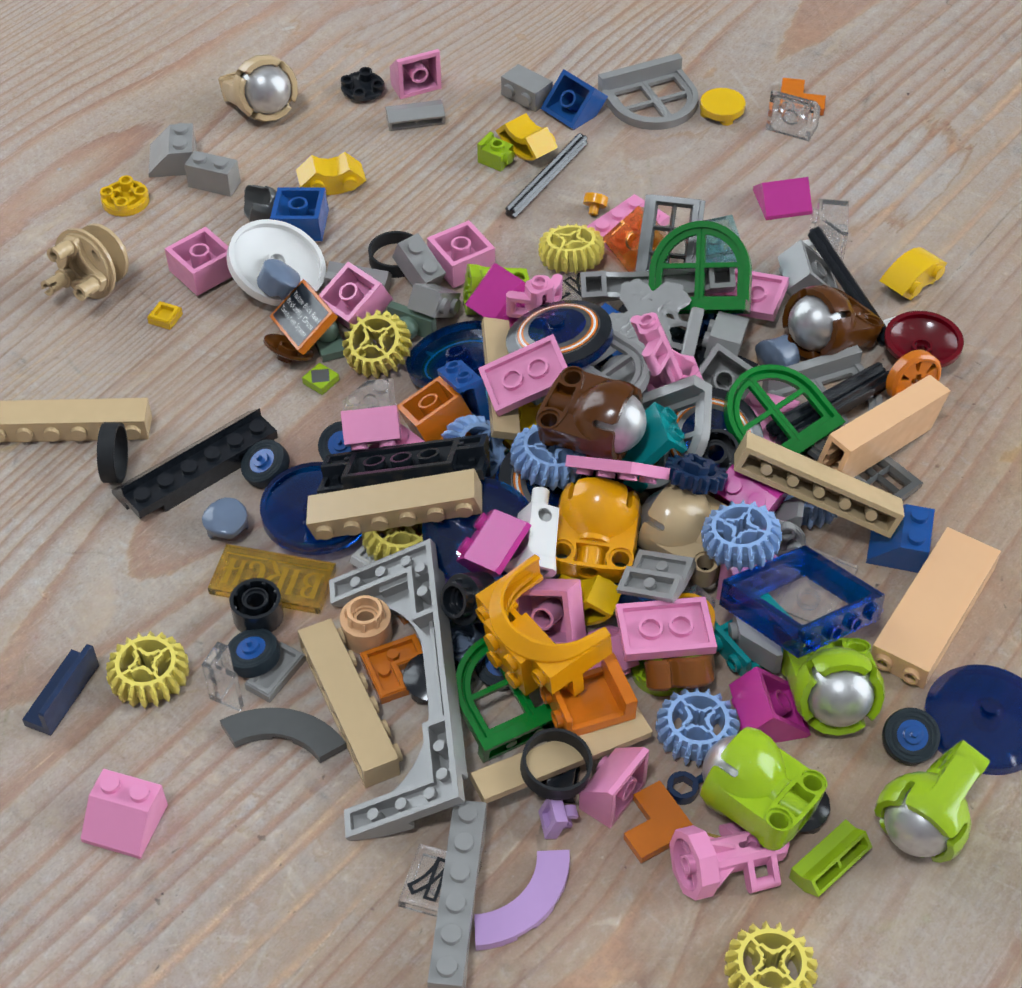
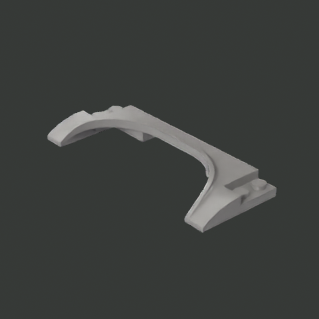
M430 538L329 580L330 603L333 606L344 607L353 598L369 595L385 602L391 613L401 616L412 624L422 645L429 710L428 721L422 723L424 740L422 749L404 780L392 792L344 810L345 836L349 841L384 837L415 828V820L465 802L463 780L468 779L450 620L443 612L440 604V594L445 585L444 573L438 568L436 544Z

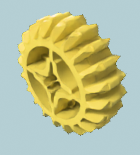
M577 223L575 225L567 224L566 226L558 225L556 229L550 228L549 232L543 233V237L540 238L538 252L543 266H548V270L555 269L556 273L563 271L566 274L569 272L576 274L578 271L586 272V269H594L595 265L600 264L605 253V243L603 236L600 235L599 231H595L594 227L587 228V225L578 226Z
M376 309L372 316L366 311L364 319L357 316L358 323L356 325L349 323L351 331L344 332L346 340L342 341V346L344 347L343 355L347 359L349 366L356 373H363L367 378L372 374L378 379L380 373L388 377L389 370L393 369V371L397 372L398 364L405 365L403 357L410 356L408 348L412 347L411 333L407 329L406 323L396 314L391 315L387 310L381 314ZM373 340L380 344L381 349L377 346V344L375 345Z
M426 522L410 527L401 526L384 531L363 532L362 544L364 549H366L368 557H373L375 561L429 538L436 544L437 548V541H439L437 522ZM416 531H419L422 535L419 537L416 535ZM380 533L385 535L384 539L379 536Z
M150 631L147 636L142 637L138 632L136 639L131 640L126 637V644H117V652L110 653V662L106 663V678L112 693L118 696L122 703L129 701V704L134 707L140 702L141 706L146 708L148 703L153 702L158 707L159 700L164 699L169 702L170 694L179 695V686H186V677L189 676L188 657L184 652L183 646L180 643H176L173 636L166 638V635L161 632L155 637Z
M767 921L762 924L761 929L752 923L749 926L748 932L741 929L738 932L737 939H732L729 944L730 950L726 952L724 959L727 963L724 968V974L729 977L727 984L729 988H814L812 985L816 984L818 975L815 971L818 963L816 959L812 958L814 953L813 947H804L806 942L805 936L794 938L795 931L793 927L785 932L782 931L780 922L776 924L775 929L770 928ZM747 955L752 959V965L755 967L751 976L747 973L743 962ZM790 960L794 963L798 973L795 981L789 976L790 971L787 969Z

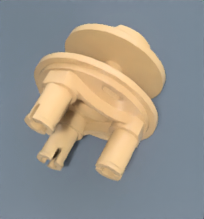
M89 224L82 229H67L57 237L55 246L47 250L48 258L50 261L57 263L58 270L55 272V275L41 282V288L43 290L49 287L44 293L51 296L58 290L71 286L74 289V296L80 301H84L87 297L102 299L113 291L115 282L123 279L128 272L129 260L126 247L113 231L101 224Z

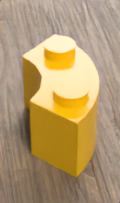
M527 113L495 130L501 140L513 144V151L516 156L527 161L535 160L558 148L555 137L550 133L548 127L542 128L537 126Z
M346 152L329 159L311 155L296 169L300 187L325 188L326 195H337L353 191L366 181L362 164Z
M916 247L900 256L879 281L905 298L912 300L921 292L924 286L934 284L936 280L943 276L947 262L922 247Z
M561 573L560 576H559L557 579H576V578H571V577L566 576V575H564V574ZM596 575L591 579H580L585 626L599 624L608 620L613 615L616 604L621 596L616 590L618 585L600 575Z

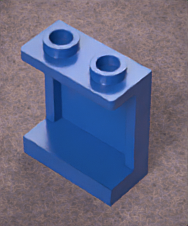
M462 360L450 361L445 366L438 368V375L462 396L472 415L484 416L485 420L490 421L489 405L482 378Z

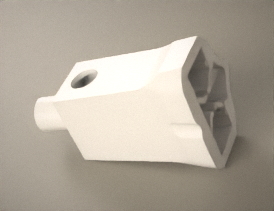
M533 488L531 502L518 513V519L526 521L532 526L506 565L504 571L507 573L536 554L540 558V573L543 578L551 579L557 574L556 542L559 508L548 505L550 491L547 488Z

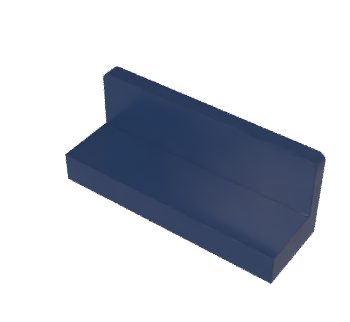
M86 644L81 652L70 650L22 720L26 727L50 736L53 734L99 667L92 645Z

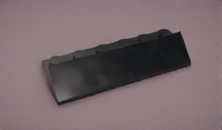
M260 408L248 411L111 490L112 494L127 510L131 509L140 519L160 507L167 512L240 469L242 459L247 450L259 441L277 439V430L261 416Z
M488 433L328 454L320 467L323 479L317 489V494L468 469H475L480 481L484 480L485 477L491 476Z

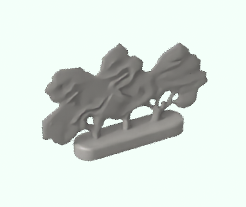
M637 278L631 282L626 281L621 285L620 300L628 311L625 313L612 312L609 316L613 330L632 340L644 350L646 346L639 341L630 319L635 315L642 316L646 313L654 312L660 320L671 347L681 350L680 354L694 356L704 309L692 307L688 322L683 321L678 313L680 309L686 307L691 302L688 293L683 291V285L665 282L652 291L648 284ZM666 314H672L674 319L668 318ZM671 327H686L683 344L672 341L669 331ZM621 354L611 357L600 370L604 371L626 355ZM630 361L609 377L613 380H622L630 383L636 371L633 361Z

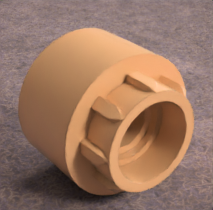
M362 595L353 598L342 608L340 625L346 638L347 644L345 646L349 650L360 654V652L391 641L393 635L391 612L385 602L373 596Z

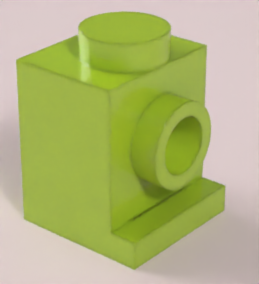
M489 132L477 144L478 163L501 172L514 160L513 144L494 137L493 132Z

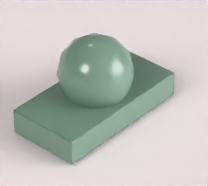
M393 301L388 304L387 311L391 315L396 314L406 323L407 329L411 333L410 340L417 335L432 341L437 336L436 318L408 309L407 306Z
M336 322L315 343L322 362L345 357L343 355V340Z

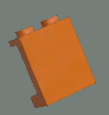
M614 652L601 661V667L587 670L583 673L584 690L575 697L567 688L564 690L561 688L552 695L545 686L540 687V694L544 704H549L551 707V717L555 728L571 731L578 736L636 718L638 700Z

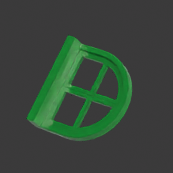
M694 221L675 228L661 240L653 253L649 268V287L652 291L663 284L664 269H695L694 297H690V304L680 309L678 314H690L692 307L703 308L704 314H718L719 311L729 314L751 313V258L742 240L732 230L711 221ZM707 235L724 241L732 249L737 262L706 263ZM697 236L696 263H666L669 254L680 242ZM738 268L737 296H704L705 269Z
M760 365L745 371L732 384L724 401V420L727 430L736 438L739 444L748 430L771 416L789 439L780 446L801 455L807 453L815 443L839 429L846 422L809 378L794 369L781 365ZM766 380L780 381L794 387L797 391L775 405L758 382ZM748 388L766 412L743 426L739 406L741 397ZM803 394L821 418L798 433L780 409Z
M481 638L463 655L457 668L456 680L460 713L478 744L477 753L481 761L485 763L526 744L534 734L549 729L554 724L550 705L543 704L535 708L528 695L525 696L519 688L514 689L505 678V672L500 667L498 668L505 680L471 694L470 682L472 674L479 662L489 652L488 646L484 639ZM509 686L524 713L489 729L475 705V701Z

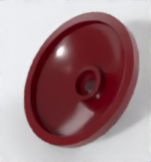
M909 311L894 317L888 323L884 334L885 345L897 360L911 351L925 350L939 360L941 368L954 363L960 357L964 346L962 332L956 324L942 315L928 311Z

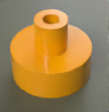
M585 193L583 204L589 206L588 214L598 216L599 209L607 207L608 197L599 193Z

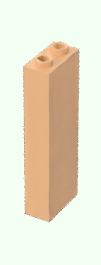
M928 375L829 434L817 462L854 478L931 430L951 390L933 376Z
M947 527L873 644L871 654L877 668L903 679L908 684L924 689L994 572L1001 551Z

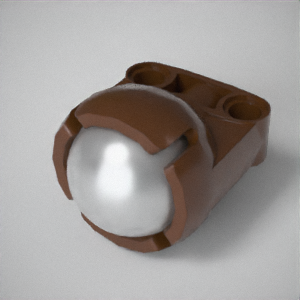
M826 285L808 286L794 293L786 303L782 316L783 328H789L790 334H786L788 335V341L795 343L799 349L800 356L809 360L819 356L833 355L855 345H858L859 348H872L884 326V322L877 315L854 298L837 288Z
M570 366L563 369L552 384L536 416L540 441L548 446L557 445L590 455L594 458L622 460L627 452L641 440L646 429L647 419L642 405L643 396L641 389L629 382L612 380L585 372L578 366Z

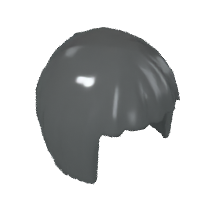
M246 186L244 190V214L250 222L270 219L277 192L275 189L269 186Z

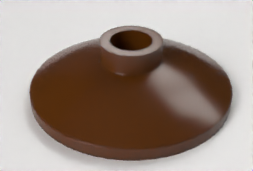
M268 334L263 340L265 346L277 354V359L284 363H291L292 360L308 361L314 355L311 348L306 354H301L285 335Z

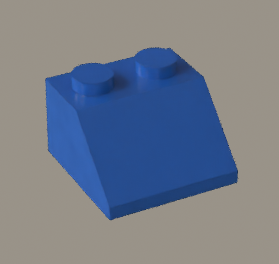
M563 69L540 109L575 130L598 115L608 96Z
M278 187L270 220L289 223L304 231L314 241H322L329 212L325 188Z
M905 504L903 505L904 518L891 538L871 530L866 563L919 573L930 553L935 509Z

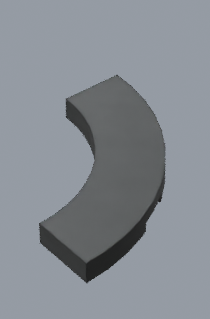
M258 708L242 711L220 720L221 727L235 748L258 740H272L274 737L292 740L294 744L306 749L319 763L347 749L344 739L331 726L312 715L293 709Z

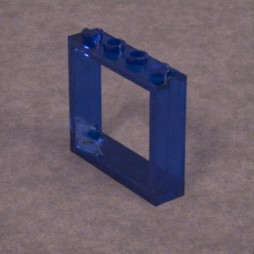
M804 545L773 558L772 561H766L764 567L757 565L754 566L752 571L747 569L723 579L719 605L795 657L800 658L880 620L881 613L884 610L885 594ZM807 577L848 603V605L801 625L759 596L800 578Z

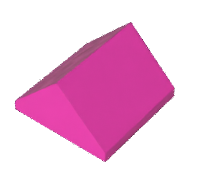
M808 177L764 182L753 186V192L766 220L812 214Z

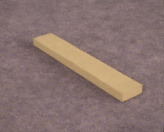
M483 317L481 325L486 365L510 354L506 347V337L510 330L509 320ZM488 395L491 437L514 440L517 434L521 433L518 408L498 417Z
M637 707L635 719L586 733L579 737L586 742L591 750L593 760L611 754L615 748L628 747L650 738L653 731ZM550 741L534 747L526 755L529 771L540 782L585 764L583 757L574 747L560 741ZM522 753L470 773V780L482 802L487 804L528 787L520 771Z

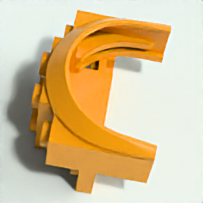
M534 554L508 574L475 595L478 607L475 611L478 618L484 624L486 635L483 636V639L489 650L486 654L495 668L500 667L505 672V678L514 689L519 688L525 696L537 688L545 686L552 695L561 688L563 690L567 688L575 697L584 690L583 673L612 654L611 634L606 627H603L579 640L555 644L527 612L523 615L519 614L516 610L519 607L516 600L527 590L544 580L540 573V558Z

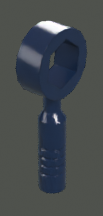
M679 771L669 777L667 790L678 805H687L696 799L699 784L704 782L703 775L701 773L695 777L689 772ZM684 782L692 787V791L681 794L673 789V785Z

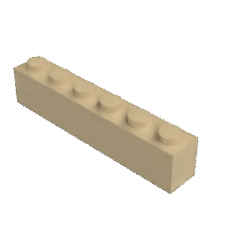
M148 398L0 401V443L97 441L100 427L104 422L123 423L128 440L149 439L152 413Z
M748 431L734 453V471L888 538H891L904 518L903 501L901 498Z
M468 469L308 496L306 525L316 540H328L332 537L358 535L359 533L370 531H384L401 526L410 527L415 524L440 522L457 517L466 518L471 515L482 514V483L475 469Z
M330 618L297 630L300 648L303 654H305L309 668L340 735L346 742L347 750L365 788L400 775L399 762L403 761L401 750L397 743L392 744L389 739L391 731L385 719L380 720L377 714L380 713L375 697H369L367 694L368 684L362 672L358 674L355 669L357 661L353 651H347L344 646L347 643L342 629H336Z

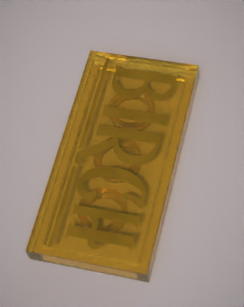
M226 544L208 586V592L211 595L230 598L232 590L239 583L252 578H263L270 580L279 588L283 608L320 614L330 588L329 580L333 579L336 572V563Z

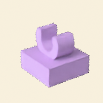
M546 799L538 811L545 839H557L563 829L573 826L571 819L579 817L576 805H564L563 800Z

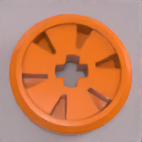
M914 350L902 356L892 366L887 376L886 391L890 398L928 375L933 376L939 381L941 377V364L939 360L925 350Z

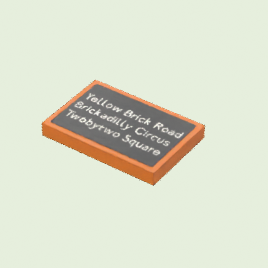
M304 279L270 315L271 319L297 351L303 355L338 318L335 312Z

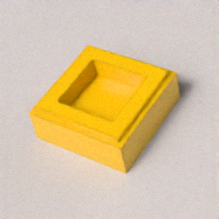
M159 301L147 316L148 324L171 330L183 315L182 307Z

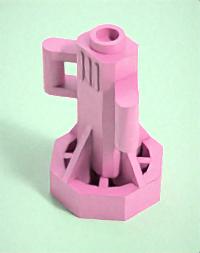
M555 274L551 279L545 275H536L531 280L526 281L525 292L508 291L506 293V315L508 317L520 318L539 306L560 301L562 299V275ZM516 303H524L525 308L516 307ZM554 310L539 315L529 325L530 327L544 330L551 335L554 334L555 338L567 336L566 330L554 318Z
M646 313L642 316L635 315L630 319L639 341L646 346L642 356L650 371V380L647 385L648 391L692 375H696L703 380L694 356L680 354L672 349L656 313Z
M735 822L719 825L721 837L718 838L708 836L706 831L694 825L676 829L669 844L672 871L683 894L695 901L714 896L716 890L731 873L738 871L744 872L746 889L750 894L781 885L778 862L785 859L790 846L789 842L780 850H768L758 842L755 836ZM766 865L768 875L756 878L755 867Z

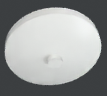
M270 219L252 221L239 228L230 241L227 249V265L230 274L243 291L258 301L273 306H279L284 301L279 296L270 297L266 295L257 285V277L263 263L268 259H277L292 267L299 273L300 282L304 279L317 293L324 282L326 264L320 248L309 235L289 223Z

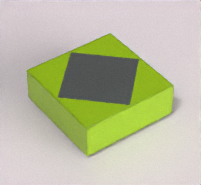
M318 363L302 377L304 385L321 395L340 380L338 373L321 363Z

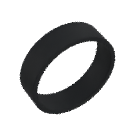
M389 231L376 236L368 247L371 268L389 271L392 274L391 278L405 277L398 265L381 263L373 255L381 247L389 244H398L413 236V234L404 231Z
M104 422L100 427L97 440L99 477L103 483H122L125 479L128 465L126 429L121 422Z
M549 728L537 732L527 741L522 753L520 771L525 784L535 794L550 800H566L579 794L587 785L593 767V758L590 748L577 734L565 729ZM542 742H564L574 747L581 754L586 764L587 773L580 782L573 786L565 788L550 787L538 781L531 774L526 763V755L534 746Z

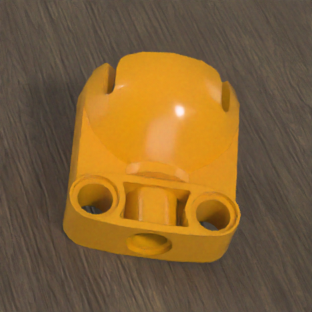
M586 477L579 479L576 484L570 482L562 491L558 503L559 519L556 556L565 554L568 557L563 559L556 557L557 574L562 573L578 579H591L596 575H600L614 583H619L626 566L632 567L635 559L642 515L639 496L634 491L628 492L624 484L609 478ZM617 562H622L626 564V566L618 567L614 564Z

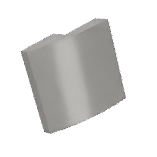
M639 549L633 566H626L616 589L617 593L674 603L686 588L696 567L695 559Z

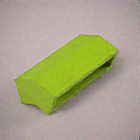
M845 819L791 868L789 879L804 892L819 897L872 848L866 831L854 827Z

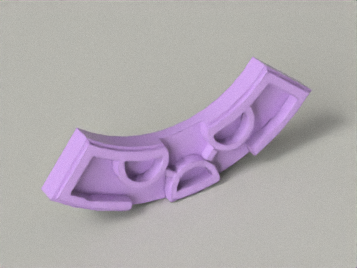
M570 850L537 851L535 871L524 891L512 902L497 910L474 914L476 951L492 949L512 943L531 929H536L546 920L565 890L569 873Z

